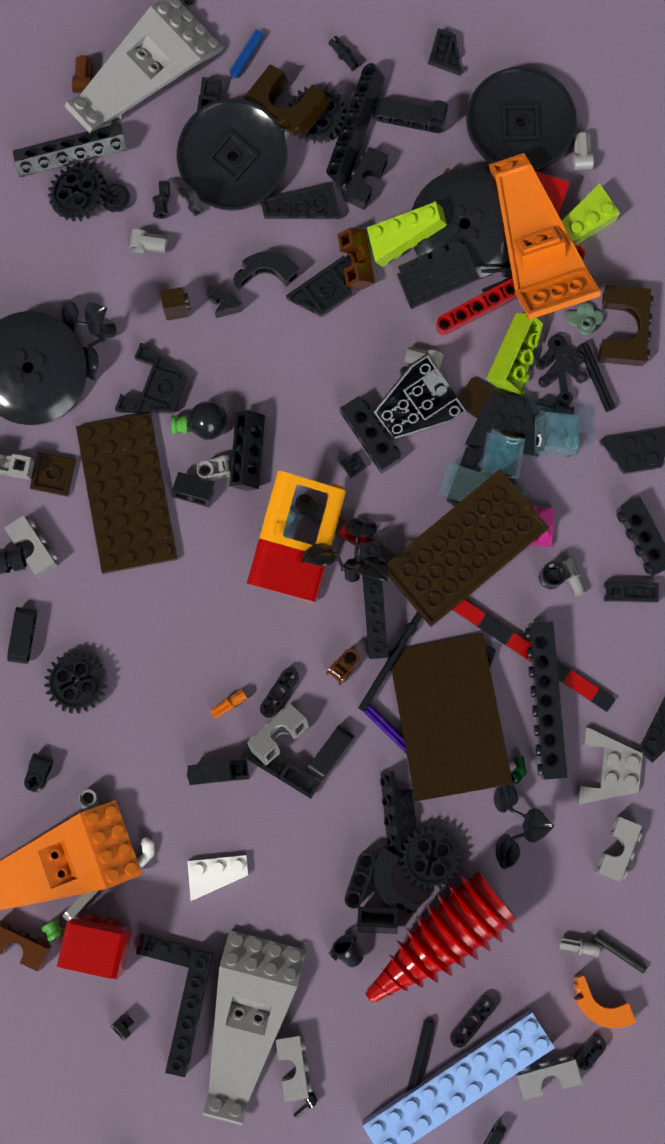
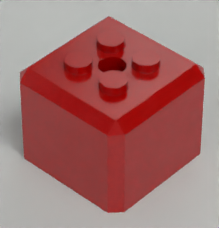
M88 913V915L74 917L66 923L57 967L109 979H118L124 972L133 930L129 925L119 923L118 919H99L100 916Z

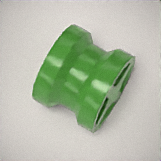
M172 415V434H177L178 432L188 434L187 415L182 417Z
M59 918L41 928L48 935L47 940L49 942L62 935L65 931V928L60 925Z

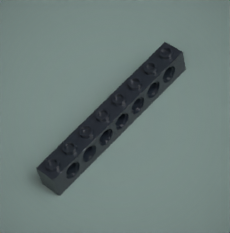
M553 621L529 623L528 628H525L526 639H529L530 647H527V657L531 659V666L528 668L529 678H533V686H530L531 698L534 697L535 705H532V715L536 717L537 725H534L535 737L538 736V744L535 745L536 756H540L537 772L538 776H541L543 780L567 778ZM537 637H542L545 640L543 648L536 645L535 640ZM543 656L546 658L547 664L545 667L538 665V657ZM542 675L546 676L549 680L548 685L545 687L539 683V678ZM543 695H547L550 698L548 706H544L541 703ZM546 714L552 717V723L548 726L542 721L543 716ZM547 734H551L554 737L551 745H547L544 742V737ZM550 753L554 754L556 758L555 762L551 765L546 762V757Z

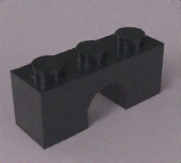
M368 147L366 152H362L358 168L355 167L352 171L351 182L346 183L343 189L344 201L360 209H365L372 195V187L365 184L363 179L367 176H375L380 179L388 164V155L371 147Z

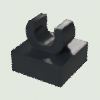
M356 452L340 462V465L351 479L366 469V465Z
M130 1017L126 1018L123 1022L117 1019L110 1028L124 1041L132 1034L128 1028L134 1021Z

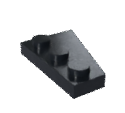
M665 697L638 748L651 763L665 752Z

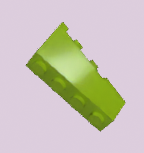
M525 313L515 314L486 378L495 387L515 396H525L523 389L525 383H528L529 375H527L529 365L533 364V350L538 345L543 323L538 318L529 320Z

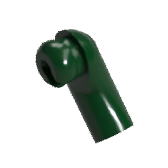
M524 756L514 757L516 768L511 772L513 784L519 783L527 773Z

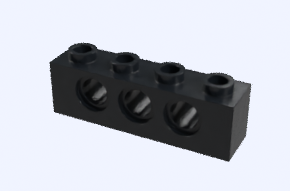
M358 396L340 407V414L382 474L398 464L402 454L396 445L393 446L389 441L391 437L388 432L380 428L379 425L381 423L375 414L372 416L370 413V406L365 399L362 400ZM363 415L366 417V421L359 422L356 417ZM370 430H373L377 433V435L373 438H370L367 436L366 433ZM379 446H385L387 448V452L380 453L378 452L377 448Z
M250 410L236 412L229 487L245 491L259 489L265 415Z
M641 497L620 506L616 510L617 519L620 523L624 524L628 539L633 541L636 555L642 558L645 572L653 577L665 571V543ZM631 517L638 518L639 525H634L631 522ZM640 534H646L648 542H643L640 539ZM650 550L656 552L657 559H652L649 556Z

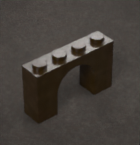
M270 64L243 98L267 110L276 119L275 121L278 122L281 128H286L294 136L298 135L304 138L330 105L324 92L311 86L300 101L292 107H275L274 102L289 82L284 71Z
M614 285L605 286L602 309L620 310L629 313L636 320L638 331L637 335L630 340L602 339L599 344L598 362L643 366L646 361H649L650 349H647L651 340L649 325L652 323L650 307H652L654 297L651 295V289Z

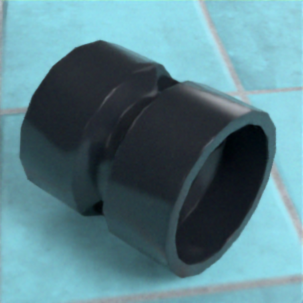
M21 545L10 547L8 551L5 548L0 549V574L10 573L11 569L15 572L26 570V558Z
M549 562L539 572V583L546 589H556L565 581L567 571L560 562Z

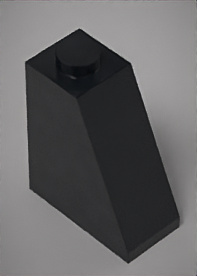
M229 760L187 766L189 785L249 779L247 760Z

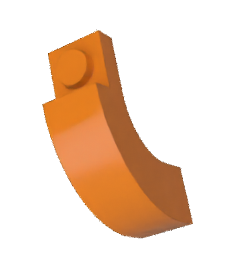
M583 974L574 976L576 981L573 982L574 989L577 994L580 993L581 995L575 997L574 1001L582 1013L589 1019L609 1028H621L636 1023L628 1002L623 1001L612 1006L600 1005L593 999L585 976Z

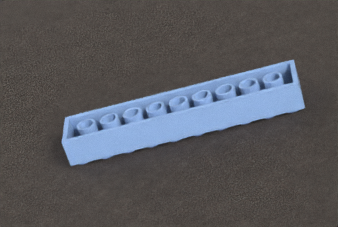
M528 1010L421 1081L415 1088L403 1093L364 1119L362 1125L373 1144H412L555 1047L534 1014Z

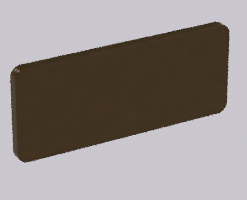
M473 377L458 399L466 412L478 419L491 392L497 391ZM532 413L536 431L541 423V419ZM498 431L505 437L519 439L520 441L515 443L522 447L523 435Z

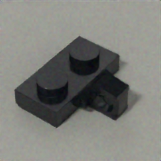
M180 178L177 180L179 194L187 201L188 209L191 213L197 216L204 211L201 206L203 203L195 189L184 179Z

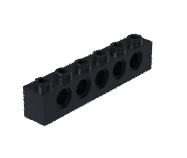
M118 123L99 128L91 133L87 131L13 150V156L21 178L127 151V146L121 124Z
M379 541L360 543L361 560L364 561L368 557L380 558ZM362 576L369 659L389 658L382 581Z
M199 949L192 951L165 1071L167 1074L185 1077L187 1074L214 955L212 952Z

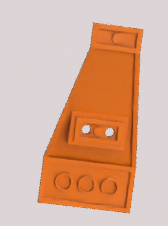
M525 153L489 164L490 172L497 184L515 295L527 318L530 320L600 297V289L586 268Z
M116 800L75 815L0 861V911L101 891L141 876L142 872ZM52 852H55L57 854L56 859H53L51 857ZM59 871L64 873L63 878L58 876Z

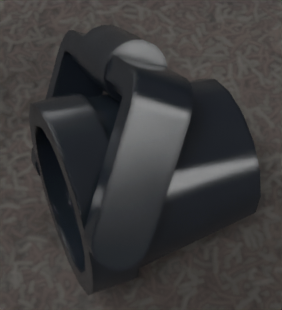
M351 931L340 936L328 953L333 960L336 961L338 958L349 967L358 966L364 958V954L356 942L358 937Z

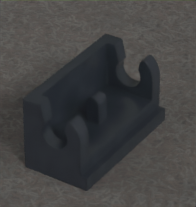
M178 472L172 489L173 498L209 507L214 493L215 482Z

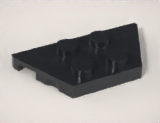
M343 255L286 295V299L320 317H323L352 296L351 288L346 286L343 270L347 268L345 256Z
M665 429L605 438L599 441L601 446H604L610 454V458L617 463L623 475L662 468L665 458Z

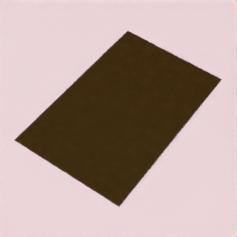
M483 634L403 648L391 670L415 802L512 785L513 781Z

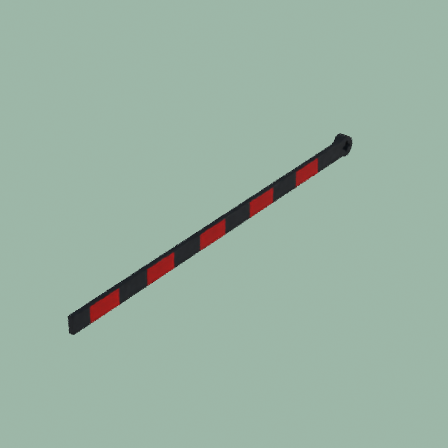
M299 495L295 500L297 511L301 514L305 513L321 524L325 508L315 502L310 495ZM308 500V505L310 506L308 508H301L300 501ZM339 517L335 534L355 546L356 535H350L346 532L345 525L347 522ZM360 536L358 549H360V543L376 541L372 538ZM379 544L380 558L388 563L396 554ZM463 600L452 609V611L531 662V659L527 657V647H530L527 640L466 600ZM540 656L537 659V663L540 667H545L547 660L545 657ZM557 661L559 681L605 712H608L615 698Z

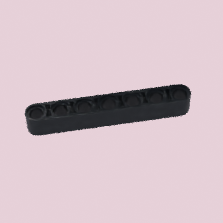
M374 63L365 65L361 72L326 170L327 175L339 186L346 184L351 176L385 80L384 74Z

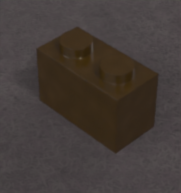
M183 287L160 291L167 321L189 317L188 311L191 310L188 293H184Z

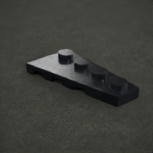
M332 182L270 196L261 202L264 219L341 218Z

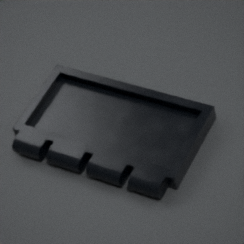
M460 239L448 244L449 251L446 250L445 246L431 251L432 259L429 258L428 254H424L413 259L416 265L414 267L411 261L398 266L400 273L397 276L411 309L480 279L466 243L462 244Z

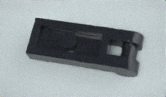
M604 582V588L606 589L604 602H659V583ZM613 589H619V595H613Z
M141 933L139 938L141 942L140 946L136 949V954L189 968L192 951L195 947ZM148 943H154L153 950L147 949Z

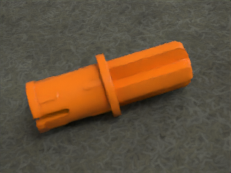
M240 689L228 698L225 697V700L211 708L210 712L214 718H218L230 709L233 711L234 707L248 700L243 690Z

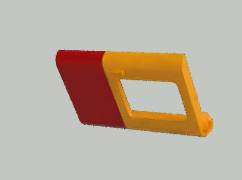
M278 470L247 584L316 602L326 566L301 563L303 553L313 545L284 537L285 524L297 485L325 492L328 494V500L315 544H328L332 546L346 491L343 490L344 486L333 483L332 486Z

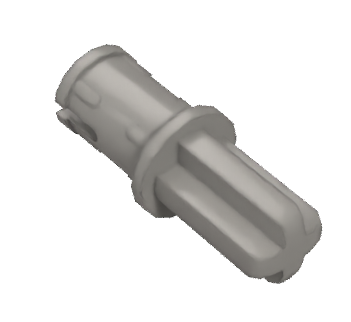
M569 558L562 561L567 571V581H569L575 597L586 593L580 579L581 574H578L573 560Z
M563 937L559 942V948L562 950L577 952L578 955L581 953L595 957L599 955V944L584 942L582 939L574 940Z

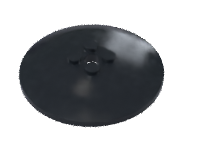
M511 67L493 73L475 89L468 104L466 125L473 146L489 163L492 164L525 153L534 171H538L555 163L567 151L575 135L577 115L572 97L556 78L535 68ZM522 120L525 122V126L519 127L515 122Z
M222 99L209 103L199 109L185 124L177 144V165L182 179L195 189L201 202L220 210H244L267 199L279 186L287 166V144L280 125L263 107L243 99ZM236 153L238 154V159L234 162L229 161L228 155Z
M457 169L443 173L423 188L416 198L412 210L437 202L443 208L447 226L429 238H424L417 243V246L413 247L418 257L428 254L429 258L432 259L431 251L445 246L446 250L449 251L448 244L460 239L462 244H467L480 279L494 274L482 273L481 270L502 268L508 262L509 254L497 184L493 175L476 169ZM463 219L469 220L470 227L462 229L459 225L460 221Z
M24 311L0 319V416L8 421L23 425H41L62 417L76 404L86 383L87 360L79 338L64 322L42 312ZM28 362L33 364V371L31 373L24 371V365Z

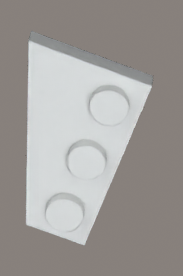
M247 855L187 861L191 901L248 876Z

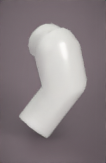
M144 837L140 842L143 854L137 861L141 868L155 854L154 842L148 837Z

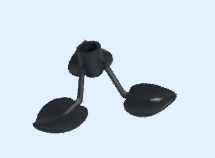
M64 300L62 322L72 330H75L76 324L88 326L89 332L99 338L88 344V348L83 347L87 360V376L92 380H96L99 358L96 350L92 347L100 342H105V338L115 337L117 333L116 325L113 322L103 323L107 307L95 302L87 303L85 308L86 322H81L77 320L79 311L76 304L71 300Z
M356 518L346 523V532L350 535H356L354 558L348 559L344 565L338 553L333 552V547L328 544H315L309 547L301 558V563L317 566L331 565L337 559L341 571H344L345 580L349 582L358 581L360 575L386 582L388 580V564L384 559L368 557L364 561L360 560L359 563L357 561L359 537L370 538L377 531V524L372 519Z
M513 784L497 787L494 793V804L498 811L506 813L510 810V812L524 818L522 824L524 833L515 835L512 838L508 834H503L497 841L496 858L500 867L504 870L514 866L520 857V848L518 843L515 842L516 839L525 837L528 842L535 843L543 839L554 828V825L539 809L532 808L526 814H523L513 808L518 802L517 791Z

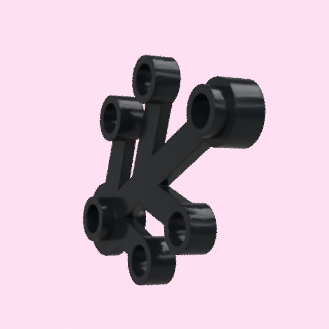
M553 335L548 340L547 345L549 349L542 357L537 359L535 366L539 370L545 369L547 361L554 354L555 362L547 373L539 378L538 385L541 388L548 387L550 380L557 372L560 388L557 401L559 404L569 406L573 396L568 391L565 371L580 384L586 381L587 374L584 371H578L564 361L563 354L572 359L573 363L577 366L583 364L585 357L583 354L575 353L568 348L563 336ZM559 341L561 345L556 346L554 342ZM575 357H580L582 361L577 362ZM543 361L545 365L540 366L538 362ZM578 375H583L584 380H580ZM546 379L547 384H542L541 380ZM567 395L569 399L564 400L562 396Z

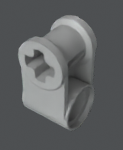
M224 455L200 462L197 465V476L207 480L230 477V456ZM202 468H209L211 470L207 475L200 473Z

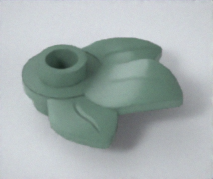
M585 301L578 305L577 311L567 310L566 318L570 325L577 327L580 334L590 335L594 332L595 327L603 321V312L600 310L594 311L593 306Z

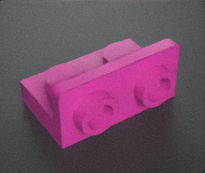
M532 505V508L549 526V529L530 545L551 547L554 508Z

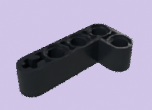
M379 98L376 103L374 119L382 123L432 133H442L445 126L448 104L441 100H435L432 102L431 107Z

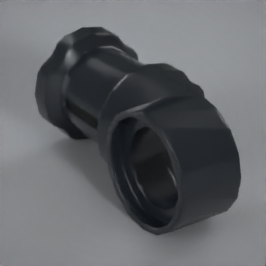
M169 180L159 181V195L152 197V202L155 206L154 218L165 219L170 216V212L167 210V203L170 197Z

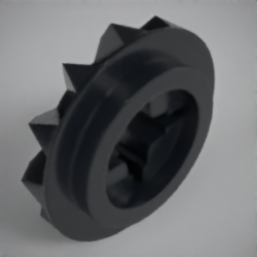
M120 184L108 185V190L105 191L107 197L102 198L105 204L102 205L112 213H121L123 209H127L130 202L129 191ZM111 195L114 196V197L119 196L118 198H119L120 202H117V201L112 202L113 199H112Z

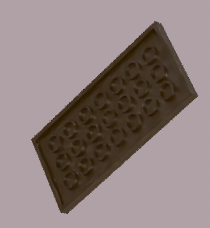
M151 413L77 426V436L102 574L178 560Z
M499 469L387 563V575L428 625L432 627L547 531L549 526Z

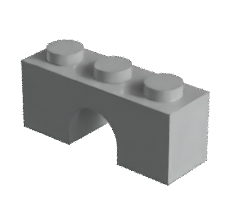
M0 454V475L26 480L32 479L35 461L31 457L12 454V456Z
M23 515L4 529L16 546L26 542L33 543L34 551L25 561L39 578L58 566L55 562L58 558L52 549L48 551L45 546L47 542L42 534L38 535L34 530L37 527L32 519H27Z
M291 704L288 705L272 721H268L263 729L251 736L247 742L251 752L265 765H268L281 753L275 742L276 738L282 734H288L294 739L298 738L309 728L307 719Z
M616 817L609 835L620 841L621 850L615 856L602 853L595 872L620 882L622 879H625L629 870L627 868L629 860L632 861L636 852L634 849L636 841L639 842L642 837V826L622 817Z
M300 1033L276 1037L278 1060H290L296 1066V1071L292 1076L282 1078L284 1101L308 1099L309 1092H312L311 1079L307 1080L306 1071H309L308 1059L303 1058V1051H306L305 1039L300 1037Z
M563 1055L557 1058L558 1061L551 1063L550 1060L538 1063L539 1066L533 1068L527 1066L515 1074L523 1100L542 1096L541 1085L547 1076L557 1077L562 1089L581 1085L582 1081L576 1060L573 1057H569V1055Z

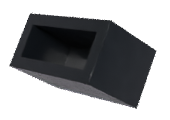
M358 907V932L398 934V909Z

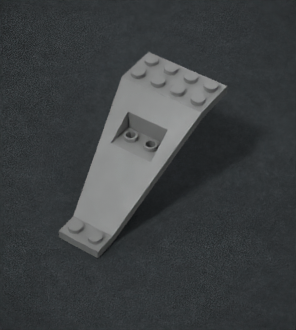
M163 0L149 7L79 96L67 101L65 108L91 133L117 118L191 68L221 53L224 47L180 0Z
M229 930L219 966L209 1090L203 1111L204 1116L242 1125L249 1099L297 990L306 954L305 949ZM236 1012H241V1013H242V1016H241V1017H237V1016L235 1015V1013H236ZM260 1017L262 1021L257 1022L255 1018Z

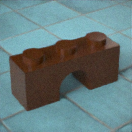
M349 227L337 234L340 252L347 253L353 265L343 269L346 286L363 290L375 283L366 230Z
M1 921L0 954L6 953L11 943H17L23 949V957L20 964L37 972L40 971L52 947L47 945V941L41 938L35 940L29 937L30 933L21 929L16 931L12 929L11 924Z

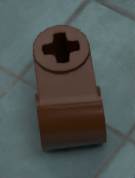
M354 649L344 651L338 660L330 666L326 674H330L341 686L358 664V652ZM348 653L356 655L354 663L346 662L345 656Z

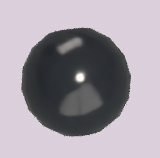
M203 401L195 405L189 415V427L192 433L204 440H213L221 436L228 423L224 408L212 401Z

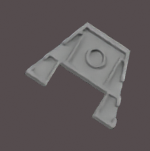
M585 728L583 745L603 748L600 788L579 786L577 804L639 793L643 753L591 728Z

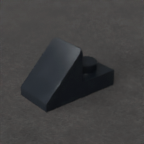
M209 285L206 290L208 300L213 304H220L215 311L216 318L242 312V302Z

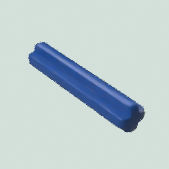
M258 29L253 32L230 69L232 77H239L261 42L263 32Z

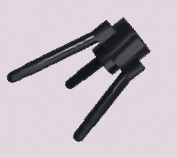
M507 262L502 268L481 270L482 273L502 272L503 278H506L483 288L482 292H486L512 278L510 262Z

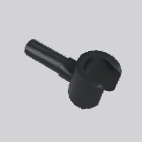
M314 1093L309 1094L308 1099H304L306 1104L293 1114L295 1118L316 1105L317 1098Z

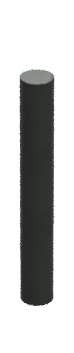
M596 933L593 940L641 973H645L647 966Z

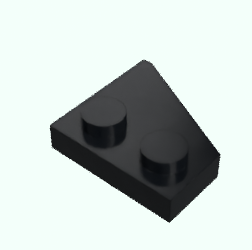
M438 28L427 64L460 76L462 67H460L459 50L456 47V34Z

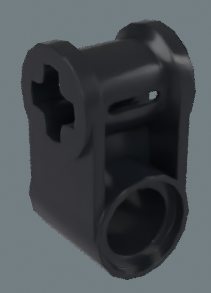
M33 753L24 779V785L27 790L39 792L43 789L52 768L53 758ZM36 779L39 782L38 786L30 784L31 780Z

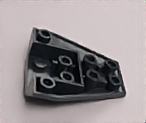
M425 354L406 369L373 412L391 437L397 439L451 422L466 412V410L428 354Z

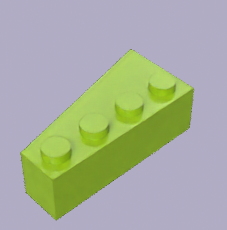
M599 183L562 220V223L576 246L616 222L620 212Z
M433 202L367 227L375 262L381 267H385L388 265V262L394 258L397 259L409 248L417 246V243L424 238H429L447 226L443 208L437 202Z

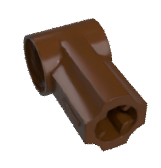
M86 55L76 57L75 76L72 77L73 93H82L92 80L93 61L92 58Z

